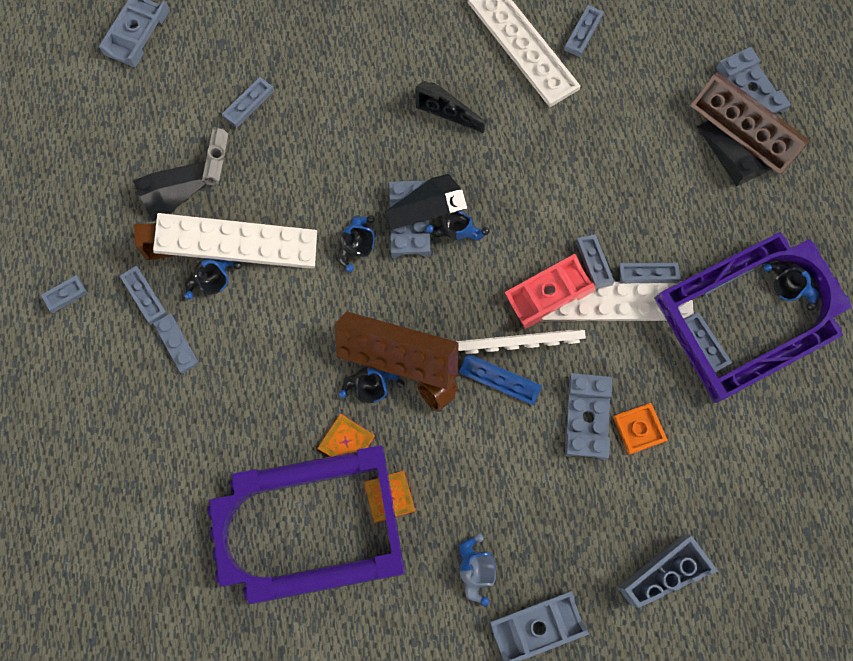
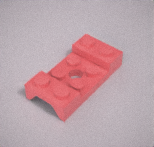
M573 254L511 288L505 294L526 330L542 321V317L575 299L579 301L595 292V285L588 279L577 256ZM548 286L555 288V292L551 295L544 293L545 288Z

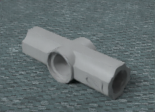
M219 128L212 130L202 181L212 186L219 184L229 134Z

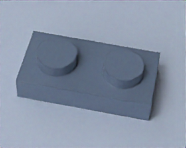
M76 275L43 293L41 296L49 311L54 313L88 294L80 278Z

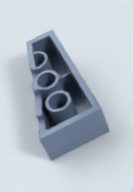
M681 535L617 588L631 606L639 608L672 591H677L687 584L701 580L709 574L712 575L718 572V570L691 535Z

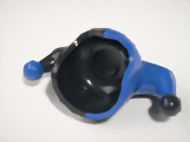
M461 211L444 216L440 226L433 228L432 225H427L425 229L427 233H431L434 237L448 236L454 240H462L467 237L481 240L490 233L488 227L479 229L473 226L472 218Z
M373 215L353 217L350 226L346 227L340 235L341 248L337 260L346 268L347 272L354 270V266L348 262L351 256L367 257L373 249L374 233L372 229L362 227L367 222L373 223L375 221Z
M219 259L200 261L194 268V273L185 281V298L192 299V291L197 286L203 293L208 295L221 292L225 289L229 280L225 271L226 267L233 266L238 270L242 267V264L239 261Z
M781 261L763 266L766 272L775 270L778 273L773 282V287L779 297L787 301H795L801 296H805L809 300L806 308L809 311L815 309L819 292L811 285L810 275L805 269L798 266L790 267Z
M364 367L357 374L348 376L343 380L339 397L346 398L349 388L354 387L358 400L365 403H375L384 399L387 395V381H396L398 388H403L405 382L399 375L372 367Z

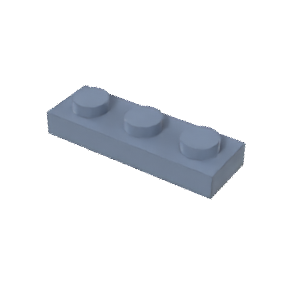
M587 5L564 50L581 57L604 12Z
M259 77L222 113L223 118L238 128L274 92L273 86Z
M596 235L577 238L576 244L590 280L595 285V289L613 286L614 279Z
M619 263L618 266L620 284L679 283L681 280L678 263Z
M137 266L120 275V278L150 325L167 315L164 307Z
M699 312L685 319L715 373L732 363Z
M171 313L153 323L181 374L200 364Z

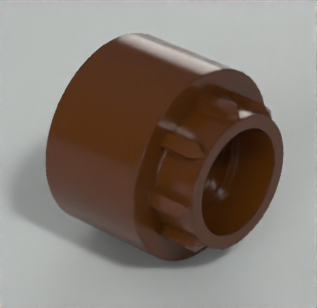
M455 380L448 390L423 382L417 383V389L421 397L436 412H439L455 399V394L458 390Z

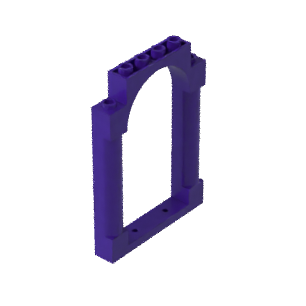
M781 232L664 290L654 297L714 403L728 398L843 336L840 325L835 322L833 317L852 308L848 296L842 291L838 280L829 270L827 262L823 260L818 252V247L812 240L808 239L790 248L788 240ZM788 261L805 269L816 281L821 294V311L815 324L803 334L718 378L678 308L767 262Z
M382 445L359 449L357 452L269 469H254L233 473V480H230V488L235 495L209 500L210 505L207 511L209 518H212L213 526L210 527V535L215 543L212 553L214 561H217L218 570H215L216 582L219 583L220 587L246 583L243 593L245 600H248V604L406 575L386 458ZM378 471L391 554L276 577L254 576L243 570L234 560L228 545V529L236 510L249 498L264 492Z

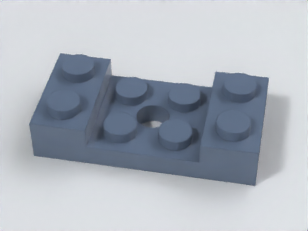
M128 0L99 45L103 55L136 67L144 54L142 48L156 25H162L170 12L165 1L157 4L149 0ZM138 24L136 28H130L131 25Z
M752 47L719 62L716 67L719 73L774 114L779 111L784 113L791 104L783 92L774 89L759 67L761 60ZM753 85L756 91H750L747 86Z
M426 181L389 182L390 207ZM429 219L391 230L392 258H398L403 254H420L424 257H430V233H427L425 230L426 226L429 225Z
M571 373L568 392L566 457L584 456L595 457L600 460H607L609 458L610 437H608L612 377ZM583 413H591L594 417L593 422H585L582 417Z
M572 591L489 622L503 661H522L589 635L575 605ZM538 621L545 625V632L542 635H537L533 631V626Z

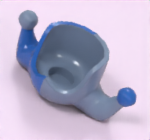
M478 533L473 538L463 541L459 546L462 557L459 572L465 583L466 597L471 601L481 603L482 606H487L489 599L481 597L477 594L479 588L494 585L496 567L490 552H475L472 549L476 542L480 543L483 541V535Z

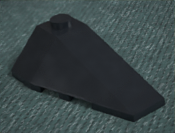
M426 81L416 86V108L476 131L485 132L486 121L442 87L433 82L429 83Z
M710 120L697 126L736 187L769 171L761 159Z
M206 161L151 173L133 181L152 222L157 220L158 213L171 214L180 204L185 203L191 195L207 185L202 181Z
M448 173L430 178L384 212L389 229L393 230L466 209L467 205L461 187Z

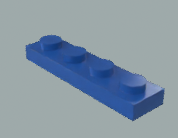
M471 354L465 356L459 372L533 406L542 388L540 384Z

